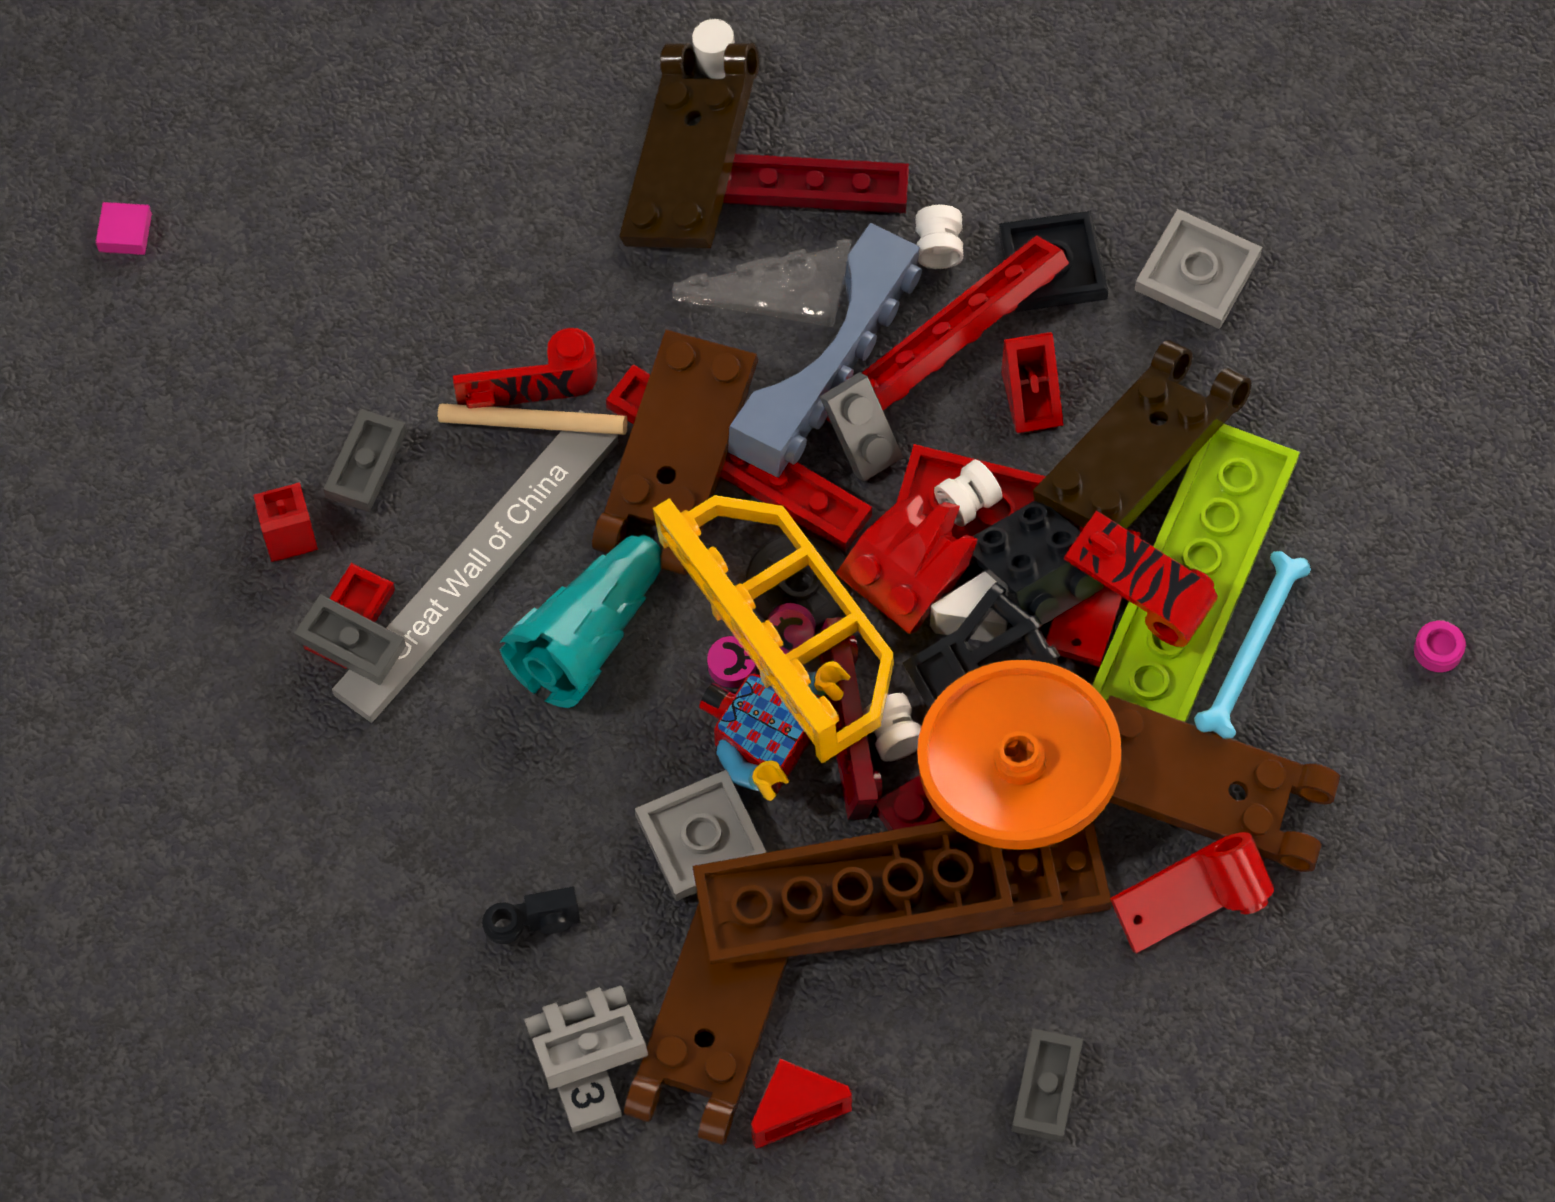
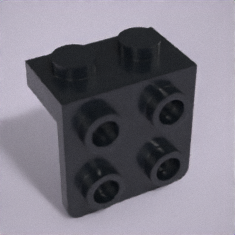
M1033 501L973 536L978 541L971 560L1007 589V596L1030 615H1037L1042 625L1104 589L1102 583L1064 560L1066 553L1081 532L1047 505Z

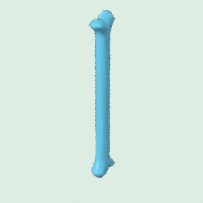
M1274 551L1271 554L1270 559L1275 566L1276 575L1212 707L1197 713L1194 718L1195 725L1199 731H1214L1223 739H1232L1235 736L1236 730L1231 723L1230 714L1293 583L1297 579L1308 576L1311 571L1310 564L1305 558L1292 559L1282 551Z

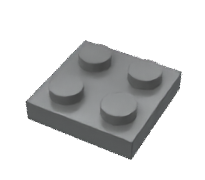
M1177 209L1135 283V291L1220 329L1261 256L1262 247Z
M727 769L635 808V816L675 901L697 893L692 866L767 853Z

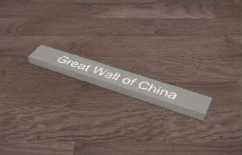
M561 431L387 626L386 629L404 637L406 647L381 685L349 669L332 688L334 696L372 723L616 447L618 435Z

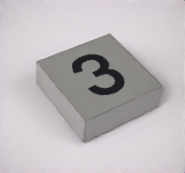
M607 1070L557 1087L572 1133L622 1116Z

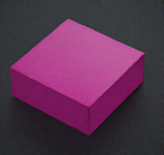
M103 202L96 237L98 251L145 255L152 216L149 205Z

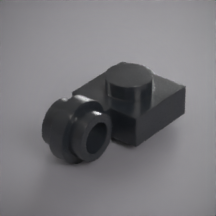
M574 886L524 895L525 903L521 904L496 903L486 910L482 919L485 935L489 940L497 944H508L515 941L521 935L523 927L527 925L530 926L531 932L541 930L545 934H555L569 929L571 924L581 923ZM501 919L511 921L508 926L503 928L495 926L496 922Z

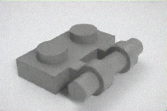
M621 985L603 992L600 987L585 992V998L559 1007L557 1002L542 1007V1013L524 1019L550 1090L648 1056L644 1039L630 1005H627V999Z

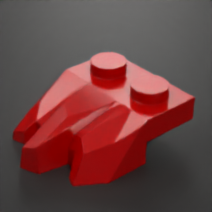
M918 494L897 502L871 525L859 538L835 574L908 634H912L918 631L930 614L931 605L939 601L944 593L951 592L969 566L978 539L970 535H964L959 539L952 537L951 530L960 508L959 505L943 502L928 516H925L923 514V500Z

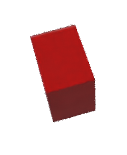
M1052 332L1004 340L1001 373L1016 433L1063 426Z
M300 482L253 495L271 562L318 550Z
M780 1059L751 1123L752 1141L755 1148L757 1149L851 1112L852 1094L849 1087Z

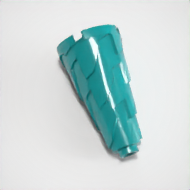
M631 535L606 556L602 554L596 558L567 587L562 586L538 609L534 607L516 623L500 641V643L505 642L500 649L502 658L516 679L533 694L541 686L551 691L552 693L545 700L549 704L563 708L574 707L578 704L602 673L600 670L601 666L624 637V628L646 600L644 594L661 571L660 556L662 551L659 545L645 535L639 537Z

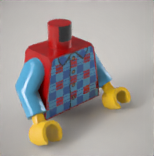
M827 662L818 671L807 672L811 680V684L808 687L817 699L827 694L831 700H841L844 692L836 683L840 680L848 681L850 676L837 662ZM749 674L736 694L712 683L705 691L699 708L719 719L714 729L715 746L717 747L716 754L725 770L727 769L733 784L760 791L767 801L773 800L776 797L775 793L778 794L783 784L789 783L788 776L811 740L771 686L765 687L760 675Z

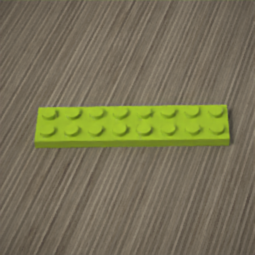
M1223 424L1194 455L1153 547L1189 570L1196 569L1209 576L1214 582V589L1218 595V600L1185 647L1169 645L1156 637L1145 624L1147 612L1129 601L1092 684L1105 701L1111 695L1187 722L1298 462L1300 452Z

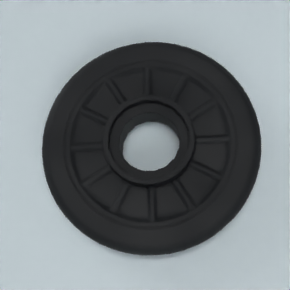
M804 533L849 595H851L852 587L835 574L846 559L842 552L829 541L819 536ZM786 535L772 539L755 553L748 565L745 582L797 550ZM809 565L798 571L809 575L813 583L809 589L803 592L792 591L786 586L784 580L753 599L756 606L754 610L765 621L768 619L771 611L777 606L786 603L799 604L808 609L814 617L815 629L822 627L826 618H836L842 612V609Z

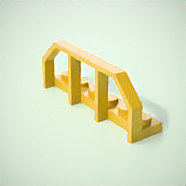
M714 495L692 510H684L681 513L670 498L653 508L659 542L664 548L670 547L711 603L712 614L716 620L722 619L760 670L761 681L765 687L771 686L815 745L816 756L821 763L826 762L881 727L894 665L893 652L783 506ZM717 516L779 525L797 550L745 583H739L734 586L725 574L728 572V567L719 551L714 546L707 549L699 539L701 535L699 527ZM809 565L845 613L846 617L787 654H784L780 649L783 646V642L775 627L768 620L761 623L752 611L756 608L753 599ZM858 631L880 660L870 712L836 733L835 724L839 722V717L825 696L817 699L808 687L811 684V680L803 665Z

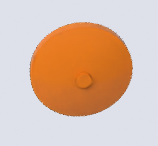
M1008 660L988 664L970 671L954 681L937 697L927 712L920 729L917 748L921 783L927 798L936 812L947 824L964 836L979 843L1003 849L1022 850L1045 847L1061 842L1080 832L1093 822L1109 803L1117 786L1121 771L1120 732L1114 714L1105 699L1091 684L1075 673L1057 665L1034 660Z

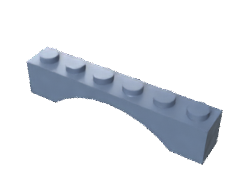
M872 223L868 225L847 256L845 287L849 307L846 319L836 338L818 359L801 372L778 384L753 391L729 427L728 453L778 478L788 463L793 465L797 463L806 447V436L812 427L818 430L828 416L820 396L853 376L854 369L852 368L859 359L865 361L871 354L876 343L877 335L875 334L882 325L888 327L894 320L900 304L898 300L904 292L910 294L915 289L922 273V268L918 267L920 246Z

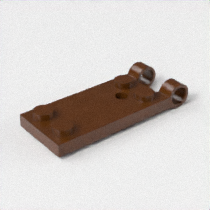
M665 329L606 508L600 515L594 529L592 538L593 550L608 554L614 547L626 539L631 519L656 526L653 508L669 498L681 513L684 510H692L714 496L728 454L729 427L744 406L759 361L756 353ZM667 468L674 470L676 477L672 483L662 484L658 481L659 473ZM702 525L701 527H699L700 530H701V533H702V530H703L704 525ZM670 547L663 548L661 568L687 575L688 572Z
M1111 695L1108 697L1106 702L1118 724L1122 753L1119 780L1109 801L1110 803L1216 841L1235 833H1250L1261 857L1278 862L1284 867L1296 871L1311 872L1315 870L1321 849L1320 841L1305 833L1280 831V826L1290 793L1317 804H1331L1334 802L1340 781V775L1335 770L1319 764L1303 765L1233 739H1223L1217 733L1211 731L1201 732L1192 724ZM1237 784L1243 787L1246 793L1245 799H1233L1229 794V786Z
M698 903L646 1048L648 1056L643 1057L639 1071L630 1086L624 1107V1115L650 1122L655 1113L663 1085L666 1084L710 1098L701 1119L698 1138L724 1145L789 957L710 964ZM701 1032L711 1033L715 1038L714 1043L707 1048L699 1047L695 1043L697 1034Z

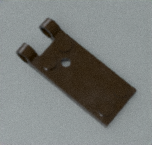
M667 43L663 46L660 56L662 77L619 238L626 247H712L750 93L759 70V54L755 44L730 43L727 45L723 60L724 79H692L696 69V57L693 46L689 43ZM702 116L698 124L688 126L691 120Z
M1170 340L1164 341L1156 350L1151 366L1033 490L1034 501L1053 508L1063 518L1082 528L1087 525L1097 510L1127 529L1230 416L1244 406L1251 391V379L1229 368H1225L1215 378L1210 394L1206 398L1178 384L1184 379L1192 363L1191 350ZM1158 420L1167 421L1162 425L1152 424V422Z

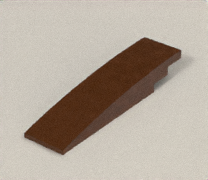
M945 821L692 866L710 964L815 954L959 935L1111 910L1112 905L1093 822L1080 832L1061 842L1034 849H1003L985 845L964 836Z

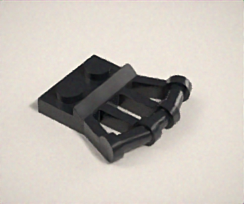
M998 582L993 584L958 630L903 662L929 709L937 697L954 681L968 672L982 667L980 663L1021 639L1032 655L1027 660L1046 662L1058 666L1057 659L1060 657V654L1054 645L1049 647L1039 630L1043 625L1038 616L1030 615L1005 595L1007 589ZM991 611L996 612L1013 626L972 651L968 644V640Z

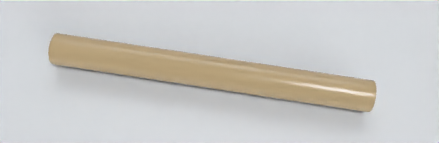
M440 404L438 408V421L440 423L625 435L628 426L627 416L502 407L467 408V405Z

